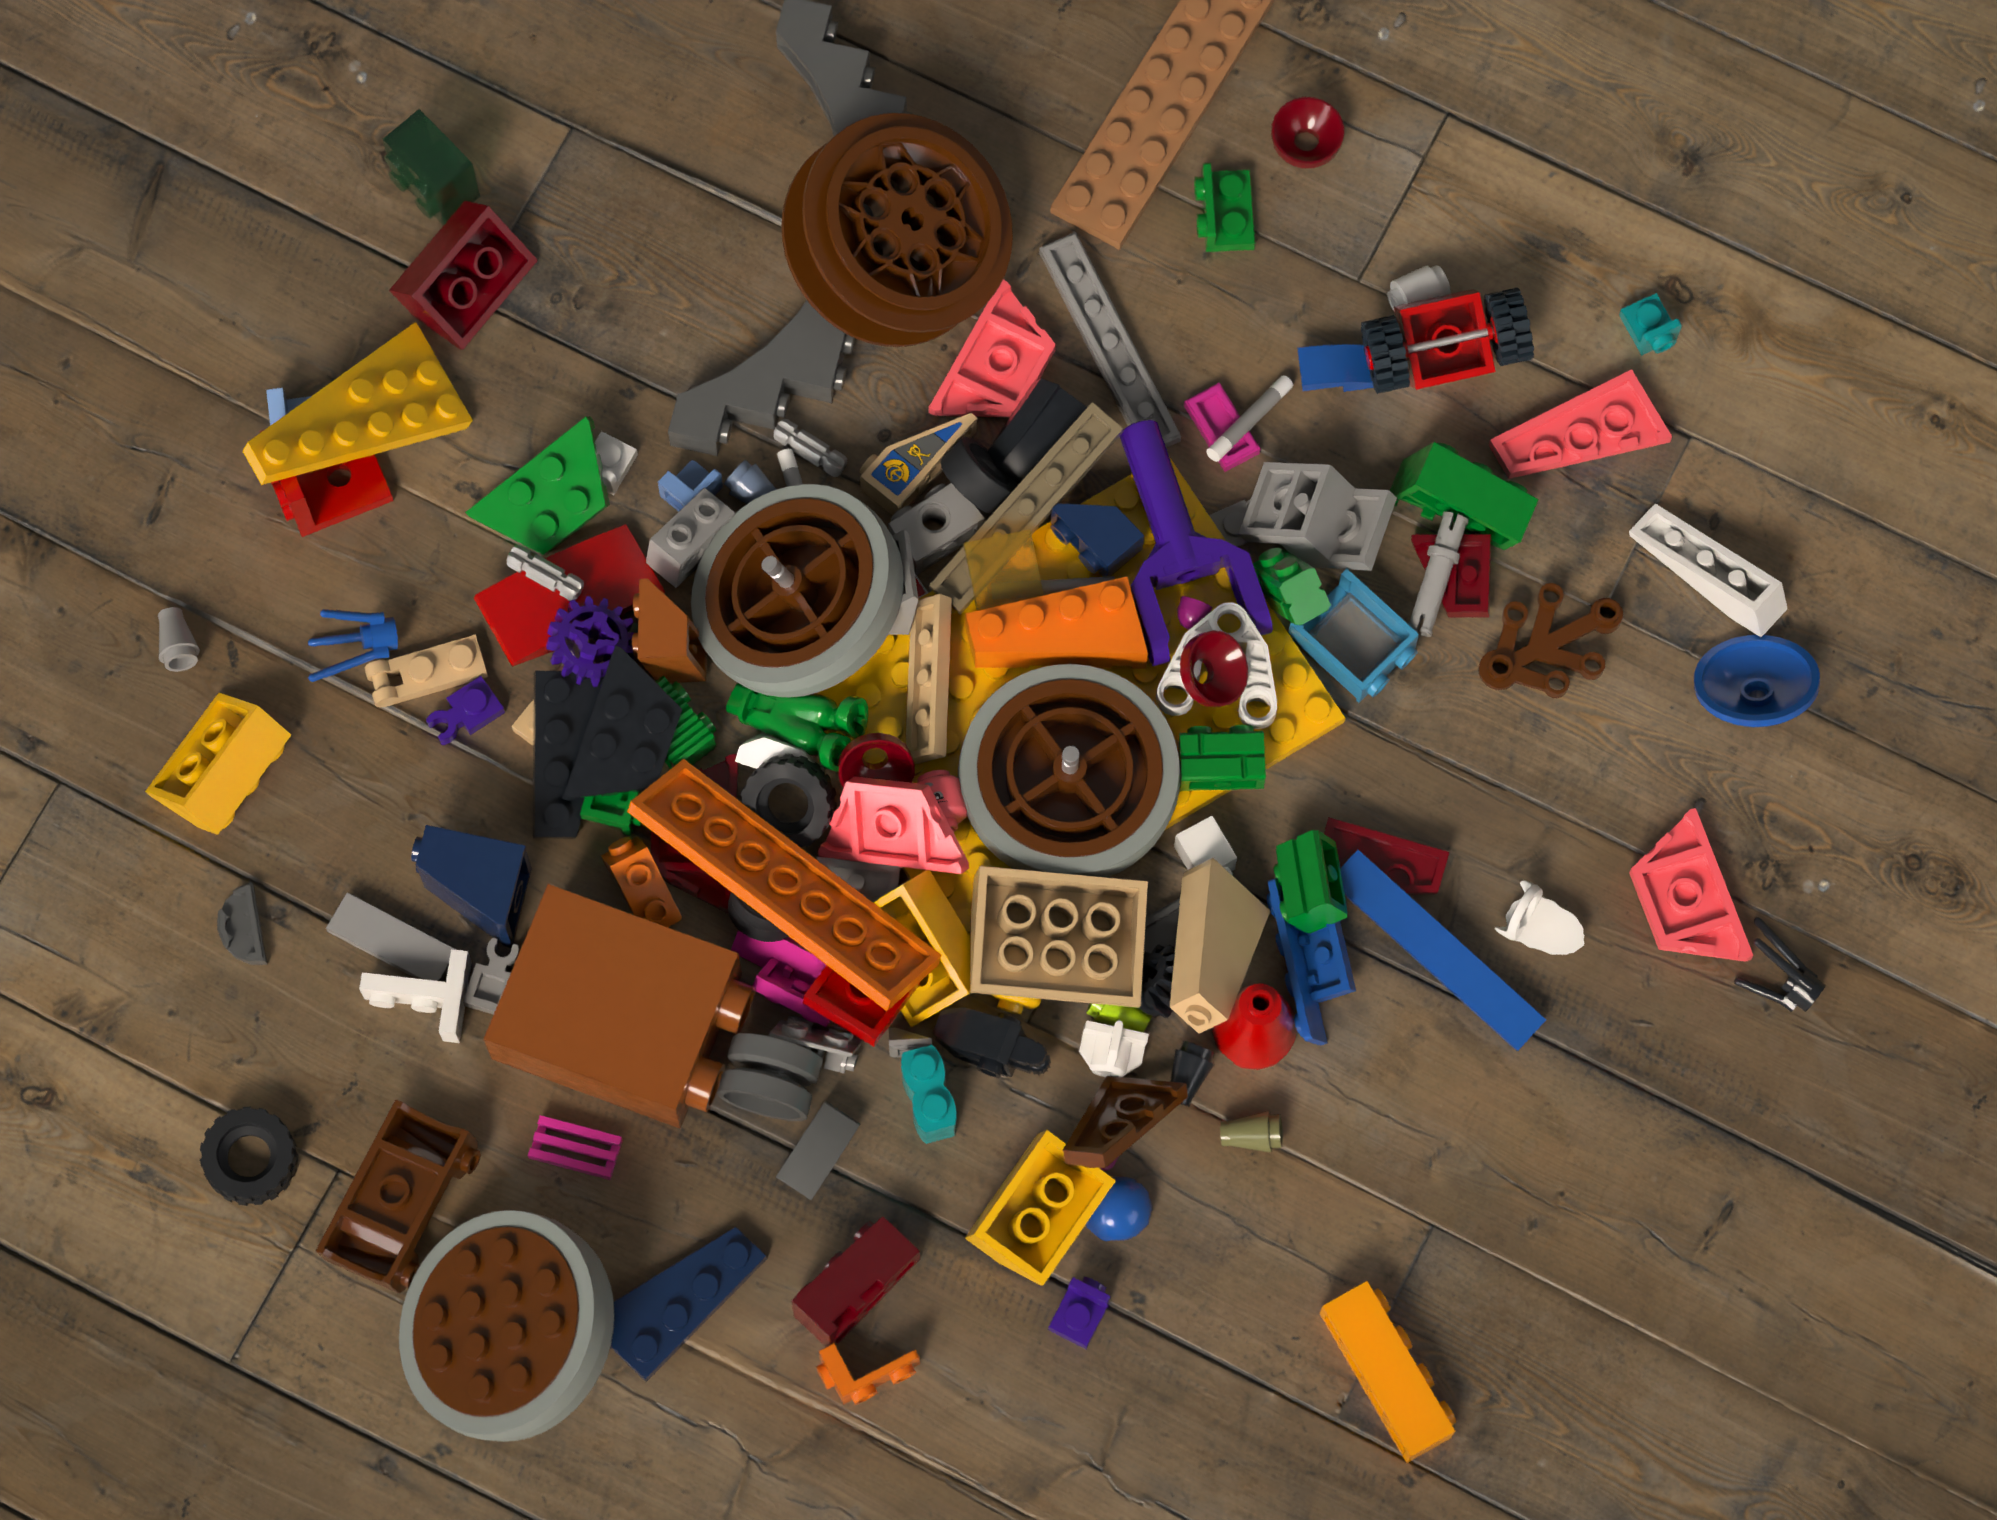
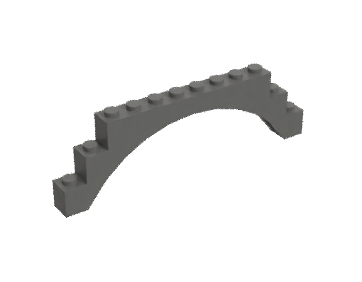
M784 0L776 29L777 49L788 59L811 87L831 125L834 136L847 126L870 116L885 113L913 114L907 112V98L905 96L871 89L875 76V67L870 66L869 51L834 44L837 36L838 22L833 21L831 5L808 0ZM863 203L866 213L873 217L872 209ZM806 300L796 316L767 346L730 372L678 394L668 429L670 446L718 456L721 443L728 444L733 421L775 430L778 416L784 418L786 416L790 394L832 403L835 390L842 391L845 383L847 367L842 366L844 354H852L856 338L845 334L830 324Z

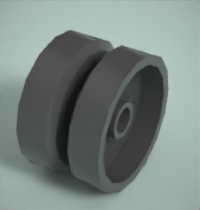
M752 1033L733 1035L728 1052V1060L736 1068L722 1073L717 1090L718 1097L735 1107L754 1114L786 1121L806 1120L812 1102V1095L804 1087L817 1083L823 1063L822 1058L802 1046L785 1040Z

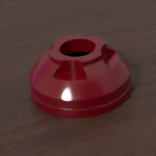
M1314 97L1296 98L1284 104L1274 116L1271 127L1272 142L1276 152L1284 161L1299 168L1312 169L1327 164L1336 156L1344 139V124L1338 111L1324 100ZM1300 133H1310L1316 137L1318 145L1313 150L1304 151L1295 145L1294 139Z
M1212 630L1196 635L1185 645L1180 659V675L1186 691L1195 701L1208 707H1222L1232 704L1243 694L1247 685L1248 664L1242 647L1232 636L1222 631ZM1197 660L1201 661L1207 669V679L1203 684L1197 681L1194 675V665Z
M869 733L852 740L844 748L839 759L838 775L843 788L846 782L854 776L912 783L915 775V764L909 748L899 738L885 733ZM872 748H880L887 753L886 758L876 764L866 762L863 759V755Z

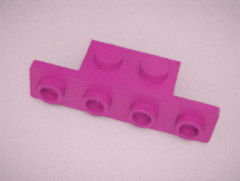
M738 930L731 951L739 953L740 957L762 967L753 983V986L756 987V992L764 995L766 999L773 1003L782 1004L801 1014L810 1022L827 1027L831 1020L803 1004L805 993L825 968L826 964L790 937L776 942H763L752 939Z

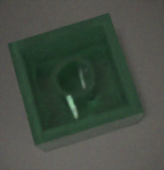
M420 109L383 138L386 150L384 160L391 169L388 173L390 179L402 192L408 189L417 198L415 200L417 207L428 219L435 217L444 226L464 201L474 202L480 197L473 163Z

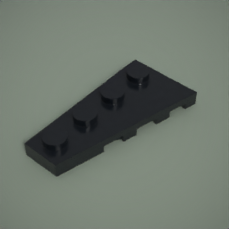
M535 670L533 838L575 839L577 837L581 822L580 812L585 797L569 801L562 798L604 676L600 678L598 687H593L591 679L587 677L584 678L580 685L576 684L577 674L573 672L566 677L561 675L562 671Z

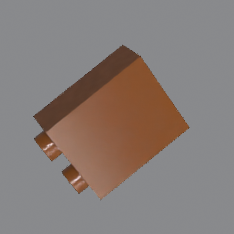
M548 884L489 1024L484 1042L492 1060L680 1129L689 1106L704 1112L710 1110L717 1095L725 1064L709 1059L720 1029L735 1034L741 1032L749 1015L756 987L740 981L742 971L739 953Z

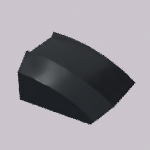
M1040 378L1030 386L988 449V453L1000 471L1020 484L1087 409V406L1063 390L1059 384Z

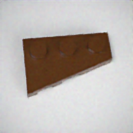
M1106 1076L1063 1149L1065 1164L1079 1165L1087 1168H1106L1188 1098L1186 1083Z

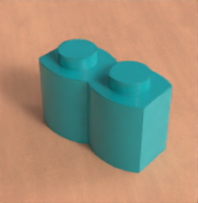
M933 1045L903 1052L901 1059L902 1083L907 1096L913 1104V1122L919 1137L925 1144L954 1137L956 1133V1106L951 1093L945 1087V1068L941 1055Z

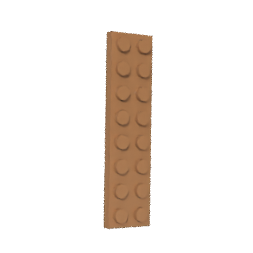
M1180 0L1051 205L1050 213L1120 250L1275 0Z

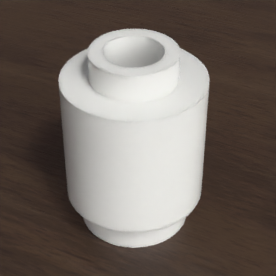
M1438 265L1431 268L1424 266L1391 281V290L1387 292L1390 306L1394 310V306L1450 294V285L1444 271Z

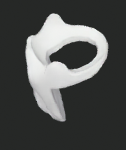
M1526 880L1520 882L1524 890L1523 897L1513 902L1506 914L1507 926L1495 927L1499 934L1509 940L1521 942L1529 948L1541 950L1552 955L1574 953L1585 944L1583 940L1584 929L1577 917L1559 907L1556 902L1543 898V890L1538 885Z

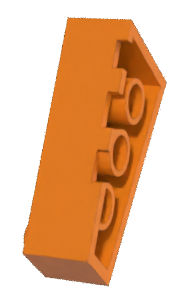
M1127 576L965 614V630L975 668H1029L1030 665L1078 664L1097 668L1131 666V669H1146L1148 652Z

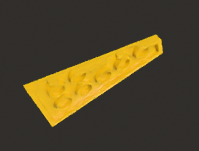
M414 322L248 441L243 449V453L261 485L462 431L467 429L473 420L417 322Z

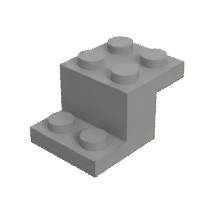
M1264 462L1238 534L1246 542L1281 544L1288 552L1312 567L1372 571L1397 497L1389 490L1355 489L1333 466L1328 464Z

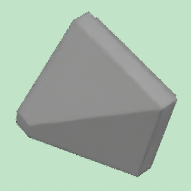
M889 1028V1053L892 1058L902 1057L903 1052L932 1045V1039L899 1028Z

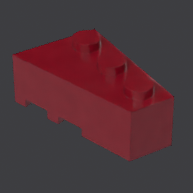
M883 1216L875 1224L870 1220L863 1225L853 1237L855 1242L843 1253L839 1251L823 1268L824 1271L812 1282L806 1284L791 1300L794 1317L825 1347L832 1344L837 1346L920 1260V1251Z

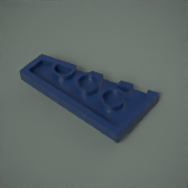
M736 1227L614 1301V1327L610 1348L647 1382L767 1260L766 1255Z

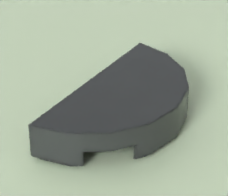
M249 882L237 887L233 894L225 901L222 909L218 912L217 930L224 947L236 959L250 965H268L253 882Z

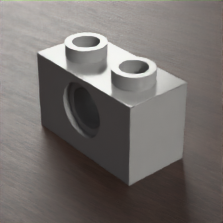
M952 483L947 486L940 484L931 489L926 494L925 500L912 508L908 505L898 510L891 517V522L888 523V530L891 535L902 530L909 533L914 572L917 576L965 545L984 524V517L977 507L967 500ZM929 519H939L945 525L939 530L932 531L923 524Z

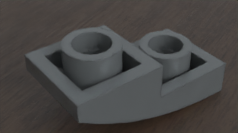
M824 1101L779 1170L776 1178L812 1200L859 1128L860 1123L827 1101Z

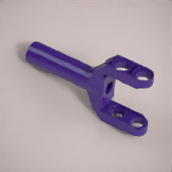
M1143 420L1127 426L1120 435V439L1156 542L1148 559L1142 564L1130 587L1151 665L1157 666L1170 662L1168 648L1170 636L1153 587H1155V590H1160L1177 584L1187 583L1195 579L1217 574L1220 568L1225 567L1237 604L1245 609L1261 636L1272 633L1271 616L1249 552L1223 539L1207 538L1194 531L1158 423L1154 420Z

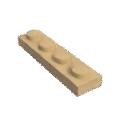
M942 594L918 600L910 629L906 745L912 754L914 764L946 757L952 598Z

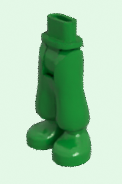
M737 683L726 704L727 713L738 716L742 724L750 725L783 742L803 749L809 755H819L823 767L836 772L838 771L842 751L852 741L849 737L856 739L864 735L868 722V704L866 700L855 695L846 697L838 706L834 700L819 694L799 697H776L755 692ZM831 729H833V730L839 731V732H841V733H843V734H845V735H842V734H839V733H829V734H826L824 731H825V730H831Z

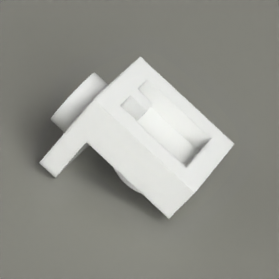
M601 431L595 441L597 454L601 456L603 466L602 481L607 487V492L614 495L638 453L637 449Z

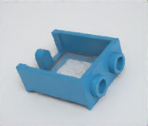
M1346 569L1341 573L1339 585L1327 596L1331 604L1329 610L1301 626L1291 622L1288 633L1295 643L1357 698L1356 701L1360 703L1368 694L1371 697H1375L1383 690L1390 680L1386 676L1396 666L1402 670L1413 660L1418 653L1415 647L1419 634L1352 572Z

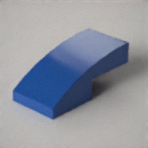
M1341 344L1297 348L1303 391L1343 386V392L1374 388L1373 381L1370 378V370L1367 366L1364 345Z

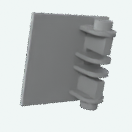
M789 1016L787 1021L780 1020L769 1033V1037L785 1040L802 1047L806 1046V1049L812 1051V1048L819 1049L817 1055L822 1060L824 1052L828 1051L824 1068L843 1074L846 1070L854 1072L858 1055L854 1054L863 1041L853 1038V1034L844 1028L830 1026L829 1030L825 1031L813 1028V1022L796 1016Z

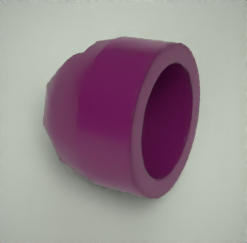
M1182 596L1177 608L1178 620L1183 627L1191 629L1208 615L1213 607L1202 601Z

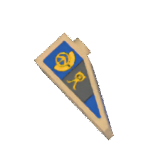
M972 413L966 414L887 446L879 456L876 454L871 455L860 469L861 491L892 516L901 508L908 505L911 506L943 470L940 460L963 437L972 438L977 432V417Z

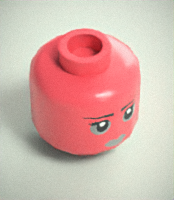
M935 770L922 774L918 777L917 784L930 786L952 831H957L958 824L967 817L959 778L950 775V772L947 770Z

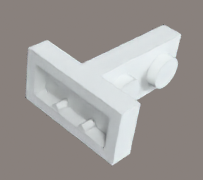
M451 949L446 982L362 973L359 989L364 999L369 1000V1004L376 1007L393 1008L395 1003L410 1004L411 1009L425 1013H434L437 1008H442L439 1026L442 1040L460 1043L465 1011L463 1000L469 985L472 961L468 951Z

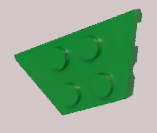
M590 416L583 418L466 511V514L470 518L542 555L550 553L610 505L607 487L602 481L603 466L601 456L597 454L593 419Z

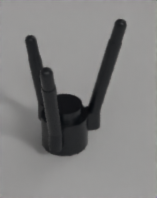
M1756 917L1754 924L1790 962L1789 964L1761 939L1756 938L1754 940V945L1789 975L1781 987L1787 994L1784 996L1739 977L1734 980V983L1750 992L1781 1004L1790 1012L1796 1006L1806 1012L1819 997L1826 985L1817 979L1818 975L1807 968L1761 918Z

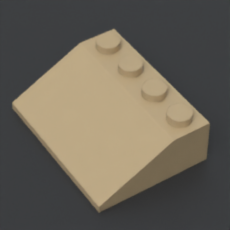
M979 866L974 875L972 895L970 993L1139 1008L1141 1006L1148 881Z

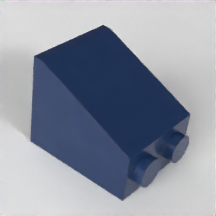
M426 825L423 838L416 837L411 856V860L416 862V873H419L424 888L488 935L498 939V942L503 946L512 948L532 871L525 845Z

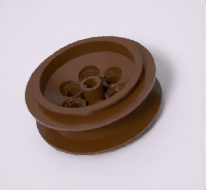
M885 113L861 119L844 128L828 143L815 151L799 168L787 191L782 211L781 228L785 257L792 276L804 297L834 327L858 340L885 347L914 346L929 342L947 333L986 305L1000 287L1010 262L1013 241L1012 218L1005 192L997 175L984 156L962 135L948 126L923 116L906 113ZM890 179L898 184L900 192L892 187ZM927 194L933 197L936 207L929 203ZM863 203L872 209L873 217L866 213ZM937 233L945 239L946 246L939 242ZM873 243L883 251V256L875 251ZM910 257L917 261L920 271L912 266Z

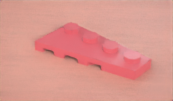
M1631 369L1490 439L1489 447L1508 479L1670 443L1672 435Z

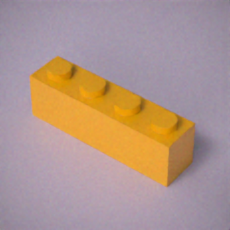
M1368 1281L1323 1305L1319 1314L1404 1460L1408 1463L1451 1439L1455 1433L1452 1425L1457 1422L1449 1405L1444 1400L1438 1402L1430 1389L1434 1386V1381L1428 1369L1423 1363L1416 1365L1408 1350L1412 1348V1344L1408 1335L1400 1325L1394 1327L1386 1314L1390 1311V1306L1379 1288L1372 1290Z

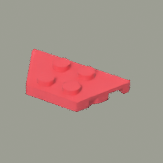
M1002 280L1000 287L988 301L931 402L929 414L933 416H964L972 413L976 417H1010L1030 386L1041 378L1056 351V344L1047 332L1037 325L1035 317L1026 306L1023 307L1012 293L1011 286L1007 281Z
M854 776L845 784L840 796V807L834 811L829 823L832 827L828 837L818 850V856L825 858L962 874L969 869V862L930 786L926 784Z
M1696 808L1690 809L1682 820L1669 833L1667 832L1656 843L1655 847L1647 855H1644L1629 872L1659 950L1744 962L1749 961L1754 956L1698 812Z

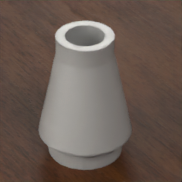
M177 607L163 609L158 613L159 660L164 663L165 668L169 671L188 670L196 665L200 649L184 619L182 610Z

